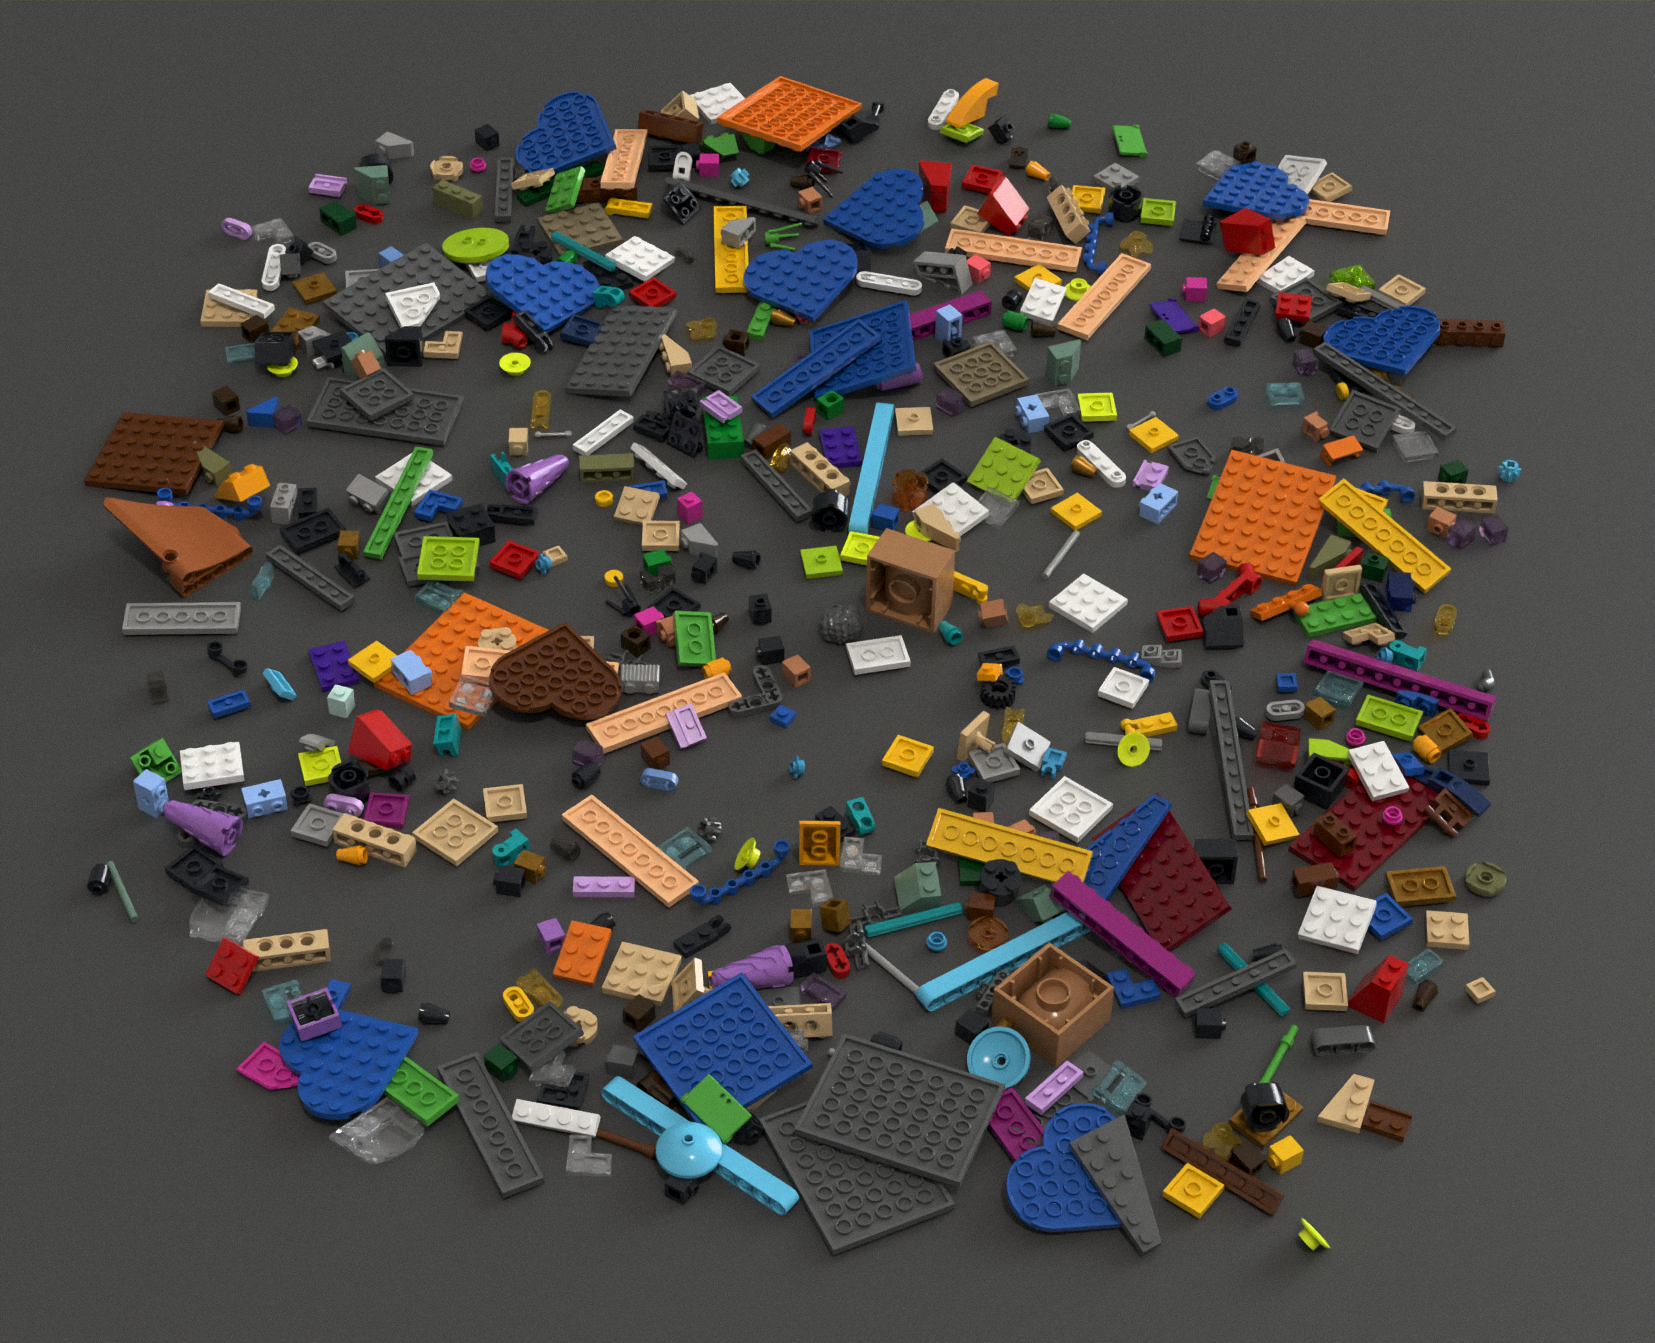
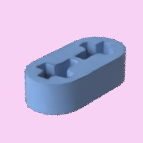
M652 768L644 769L640 777V782L644 786L664 791H674L679 781L674 773Z

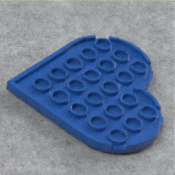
M570 91L559 94L545 103V108L542 112H539L537 117L538 127L524 135L523 141L520 145H517L516 159L520 168L526 173L553 168L556 174L616 150L617 147L597 100L588 93L581 94L579 91Z
M1254 161L1248 164L1233 165L1226 170L1203 199V206L1231 212H1238L1248 208L1270 219L1283 220L1286 217L1293 215L1298 217L1304 214L1309 207V196L1306 192L1297 188V185H1288V176L1285 172L1276 168V165H1266Z
M904 168L875 173L873 177L823 218V222L874 248L888 249V246H902L916 238L925 224L923 211L918 205L924 194L922 180L916 173Z
M834 239L821 240L804 245L796 253L788 250H779L758 255L745 269L743 279L747 292L753 298L815 322L853 279L858 270V261L855 251L849 245Z
M505 254L497 257L489 263L485 273L486 285L496 297L516 313L526 310L538 326L547 333L568 322L572 314L581 315L593 308L595 301L591 292L600 287L596 277L579 264L552 261L542 265L535 258L522 255Z
M1399 306V308L1390 311V308L1384 310L1375 318L1361 316L1353 317V319L1345 322L1340 320L1327 329L1324 334V342L1338 349L1360 365L1405 376L1439 336L1440 320L1429 309L1419 306Z
M337 1009L342 1023L341 1028L301 1042L292 1021L280 1038L279 1050L285 1066L291 1072L300 1076L298 1080V1094L304 1108L311 1114L323 1119L342 1120L350 1118L349 1115L359 1111L364 1113L376 1104L419 1035L418 1028Z
M1076 1103L1060 1109L1046 1125L1042 1146L1024 1152L1013 1163L1006 1178V1197L1013 1212L1024 1223L1045 1232L1122 1227L1068 1147L1070 1142L1116 1119L1107 1112L1106 1108L1091 1103Z

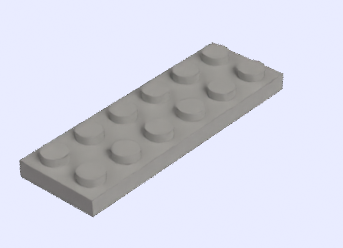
M127 603L122 632L123 635L238 634L241 603Z

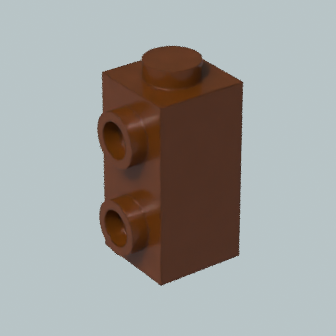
M780 423L753 438V450L756 449L765 460L791 445V431Z
M1331 811L1317 817L1314 822L1313 834L1339 858L1355 850L1357 835Z
M1332 862L1294 868L1291 878V884L1297 897L1313 895L1317 886L1336 890L1337 883L1340 881L1339 872L1335 870Z

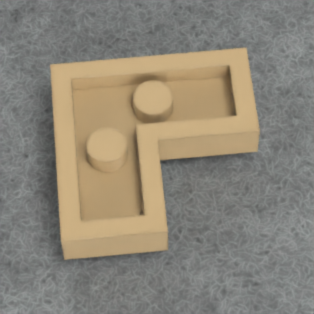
M445 331L443 342L426 341L423 351L424 357L458 359L463 333Z
M1373 623L1343 632V639L1352 645H1359L1363 641L1371 640L1377 645L1383 646L1395 640V633L1378 623Z

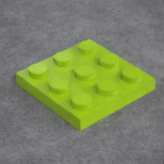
M994 437L968 478L967 483L1013 506L1041 461L1039 458Z
M423 536L417 572L418 580L474 581L479 538Z

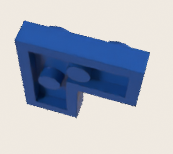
M429 489L414 511V517L431 522L438 511L449 513L459 510L463 504V498Z
M1126 968L1106 973V980L1114 987V996L1120 1009L1160 1000L1161 994L1153 979L1133 984Z

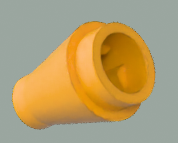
M1030 161L1025 171L1028 173V176L1047 181L1051 174L1036 161Z
M362 845L338 849L336 858L338 861L361 866L368 861V850Z

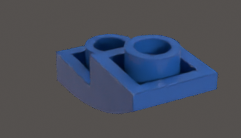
M1399 690L1395 703L1421 710L1424 714L1433 718L1437 712L1439 699L1418 692Z

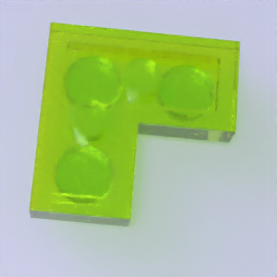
M1360 264L1330 271L1329 277L1334 283H1353L1357 288L1367 286L1375 289L1376 283Z

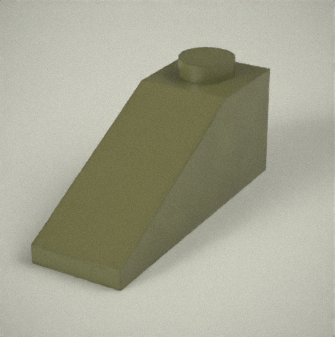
M204 446L203 450L196 451L201 462L204 479L208 483L218 487L233 473L231 462Z
M1331 534L1310 566L1308 581L1312 582L1324 576V570L1335 568L1353 551L1350 549L1351 541Z

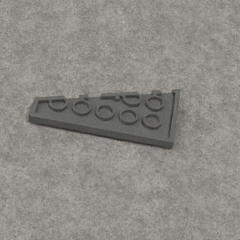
M1125 1114L1070 1142L1068 1147L1141 1256L1159 1247L1162 1243Z

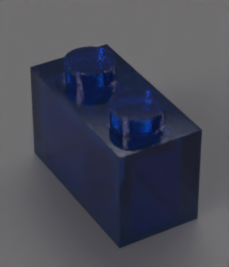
M1388 572L1386 582L1387 602L1393 611L1411 612L1412 604L1416 603V593H1413L1415 581L1411 579V573Z

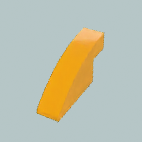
M987 78L976 83L957 102L945 123L960 128L984 117L987 101L989 98L997 95L999 83Z

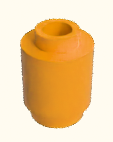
M723 657L705 663V666L701 668L702 674L705 679L724 672L728 676L731 671V664Z
M1420 735L1413 741V750L1424 761L1432 764L1440 758L1442 754L1440 748L1427 735Z

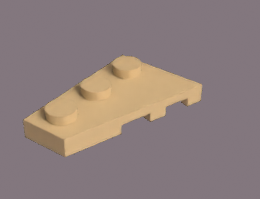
M1353 1074L1318 1115L1317 1122L1360 1133L1375 1080Z

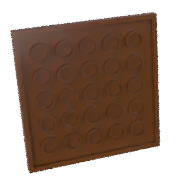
M123 412L85 477V486L158 492L161 488H169L172 494L187 495L202 468L196 451L203 450L204 446L210 450L212 449L224 427L223 420Z

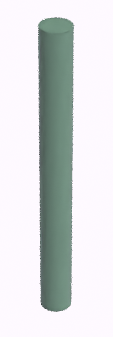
M109 861L106 865L110 868L111 878L131 922H137L139 917L113 861Z

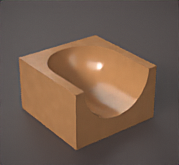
M886 528L867 555L866 611L934 634L939 623L943 621L952 607L955 550Z
M1049 942L994 988L991 1022L997 1025L1003 1017L1010 1019L1014 1023L1012 1029L1017 1031L1026 1040L1029 1049L1056 1068L1111 1020L1114 987Z

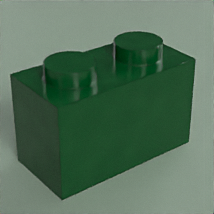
M336 200L319 208L321 222L340 236L357 228L356 215Z
M1163 319L1145 326L1144 339L1163 358L1181 351L1182 337Z

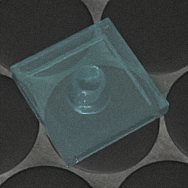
M1327 671L1314 689L1313 696H1320L1325 700L1350 707L1363 688L1364 682Z

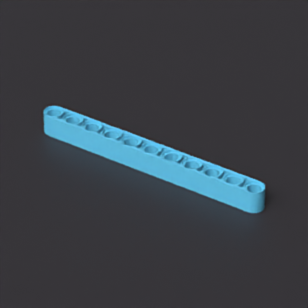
M876 403L850 517L848 534L850 531L868 534L871 513L875 503L893 421L894 404Z
M1066 912L923 984L917 989L915 996L929 1012L935 1011L980 988L982 982H992L1000 969L1011 972L1019 968L1049 942L1058 948L1092 930L1071 913Z
M620 1076L614 1077L601 1090V1095L606 1102L659 1137L666 1129L673 1125L690 1122ZM722 1143V1157L718 1165L712 1170L713 1172L779 1215L784 1216L799 1201V1195L792 1187Z

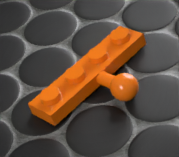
M1306 584L1301 589L1289 591L1282 597H1275L1270 602L1258 604L1257 607L1250 610L1251 617L1263 621L1289 609H1293L1298 616H1305L1309 612V606L1306 602L1322 596V590L1312 584Z

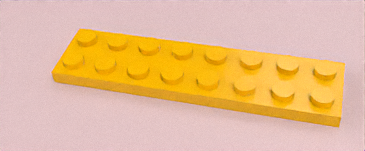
M714 206L716 293H747L743 277L748 266V240L738 249L722 243L721 235L722 227L729 221L747 218L746 206Z
M1344 478L1318 499V503L1378 555L1389 558L1388 563L1424 594L1451 572V568Z
M938 808L926 843L928 847L984 864L995 859L1013 861L1017 864L1021 874L1051 883L1057 882L1067 871L1078 876L1084 883L1093 856V851L941 808Z

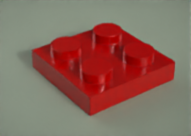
M972 164L962 181V188L990 194L1003 177V171Z
M653 277L630 290L629 297L643 307H661L677 298V292Z
M1278 292L1275 318L1281 319L1286 317L1293 321L1308 322L1312 296Z
M508 540L489 561V567L522 579L535 565L540 552Z
M1193 606L1156 612V618L1166 642L1203 637L1204 631Z
M223 937L205 976L234 993L241 994L259 956L232 940Z

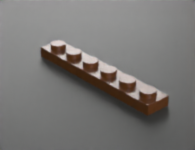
M1174 1128L1170 1129L1161 1146L1162 1149L1221 1182L1226 1188L1271 1215H1275L1285 1196Z

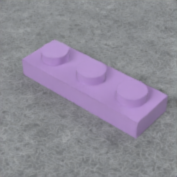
M574 876L573 897H635V877Z
M1066 1061L1025 1098V1104L1042 1115L1083 1078L1084 1072L1069 1061Z

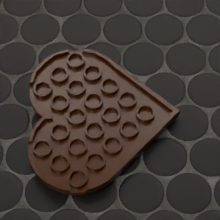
M566 621L501 656L493 664L489 676V687L496 700L506 708L518 712L539 713L553 708L561 715L572 719L595 720L610 713L618 705L621 698L622 684L617 672Z

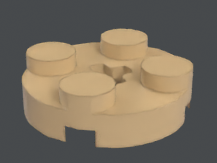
M453 156L439 157V160L436 162L433 160L430 164L433 179L436 181L450 180L453 182L459 180V176L463 173V163Z
M508 627L484 629L478 639V647L512 651L517 647L516 637Z
M576 1006L569 1007L564 1013L579 1025L584 1032L583 1036L569 1046L578 1047V1044H589L598 1033L597 1017L588 1010L579 1009Z

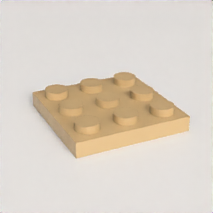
M206 290L200 321L201 327H241L240 323L255 316L209 298L208 292L210 290ZM238 290L258 298V290Z
M452 799L413 831L412 837H415L416 841L455 866H458L498 832V826L459 801Z
M622 942L603 983L602 993L633 1000L640 994L652 1000L655 1006L662 1007L681 964L682 955Z

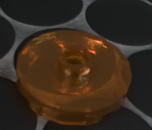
M979 917L969 925L968 941L976 949L989 952L1008 942V926L1004 921L996 917Z

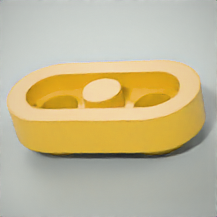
M509 987L503 992V1002L516 1021L522 1022L534 1013L532 1003L521 988Z

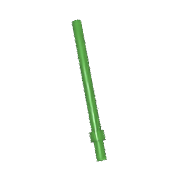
M1291 1025L1287 1034L1282 1036L1279 1048L1258 1084L1268 1083L1271 1080L1286 1051L1291 1049L1294 1043L1293 1039L1299 1030L1296 1025Z

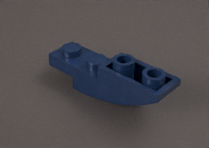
M1424 766V774L1413 776V779L1438 794L1446 788L1463 806L1477 817H1480L1491 806V802L1473 786L1441 767L1434 770Z

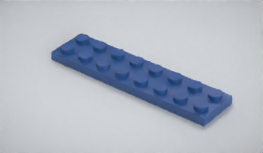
M857 319L754 393L751 399L768 415L774 418L881 341V337L862 320Z

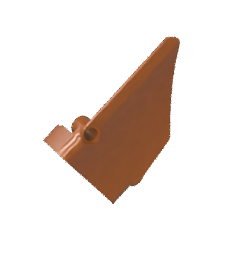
M106 497L104 500V508L162 560V570L170 574L171 586L183 597L189 596L243 562L253 552V547L241 538V534L235 526L230 525L202 506L155 505Z

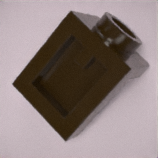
M1012 147L1009 167L1025 169L1028 149Z

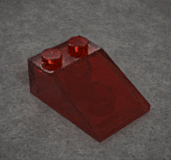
M1262 720L1255 761H1259L1263 765L1275 764L1282 769L1295 768L1301 728Z

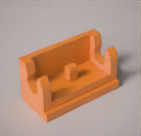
M1353 435L1324 444L1319 456L1327 466H1331V462H1334L1336 459L1349 455H1354L1355 458L1360 457L1359 454L1363 452V448Z

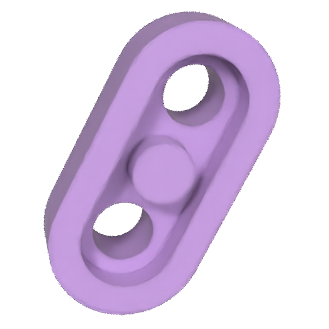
M226 218L221 223L222 230L228 235L242 240H247L252 235L251 227L244 222Z
M328 794L323 802L324 808L359 817L364 809V805L360 800L338 794Z

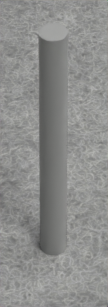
M1077 530L1073 531L1042 573L1043 579L1047 580L1077 540L1080 535Z
M866 943L867 954L911 992L916 994L919 987Z

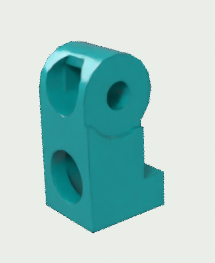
M600 286L591 292L596 308H602L605 305L615 307L625 300L623 291L616 287Z
M1394 640L1389 645V650H1392L1393 653L1392 662L1417 672L1425 662L1427 648L1419 646L1417 649L1406 645L1400 640Z
M864 797L846 801L845 814L854 825L856 833L861 836L875 832V823ZM855 804H859V807L853 808Z
M516 828L509 833V839L504 841V843L495 845L492 849L494 864L498 867L501 865L508 866L513 863L523 849L530 852L529 839Z

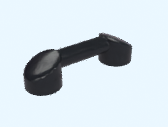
M879 101L872 102L873 112L869 118L878 125V113L884 112L885 103Z
M218 641L208 643L207 653L211 659L220 661L232 670L233 675L247 672L248 663L245 660L239 659L232 662L223 655L222 643Z
M1138 1093L1135 1096L1134 1102L1150 1108L1152 1098L1148 1094ZM1152 1109L1151 1119L1167 1129V1133H1169L1171 1128L1181 1133L1185 1131L1186 1121L1183 1118L1174 1116L1167 1120Z

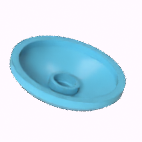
M1000 1026L981 1032L971 1043L967 1054V1066L971 1074L1005 1084V1090L1014 1087L1025 1077L1031 1061L1030 1049L1026 1040L1017 1031ZM1001 1059H1005L1004 1065H999Z
M683 1122L669 1127L660 1135L656 1144V1158L659 1165L667 1173L679 1178L692 1179L704 1176L718 1165L722 1157V1143L717 1133L710 1127L696 1122Z

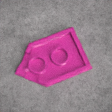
M263 1042L236 1068L238 1073L268 1090L298 1086L299 1075L294 1074L285 1066L280 1050L266 1042Z

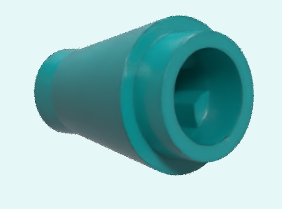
M947 621L939 623L938 629L948 644L957 645L961 642L963 638L961 629L949 624Z

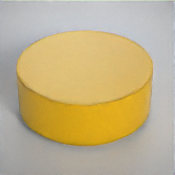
M1344 382L1336 385L1337 396L1342 401L1346 400L1349 396L1348 387Z
M606 490L597 492L595 494L596 505L600 507L610 506L613 503V494Z
M618 570L606 572L604 576L605 584L609 587H618L614 576H617L621 583H623L622 572Z

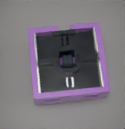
M327 987L286 1002L301 1042L342 1027L340 1015L335 1004H333Z

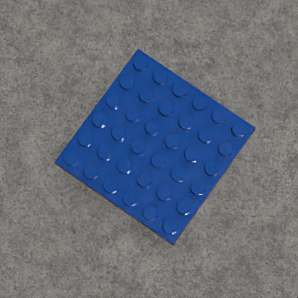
M907 300L809 331L811 352L857 319L862 320L881 337V341L814 388L816 399L831 390L839 395H843L917 371Z
M742 972L633 1036L635 1043L691 1119L696 1123L704 1125L706 1124L686 1104H683L680 1099L684 1094L689 1093L708 1074L736 1101L747 1108L813 1068L812 1062Z

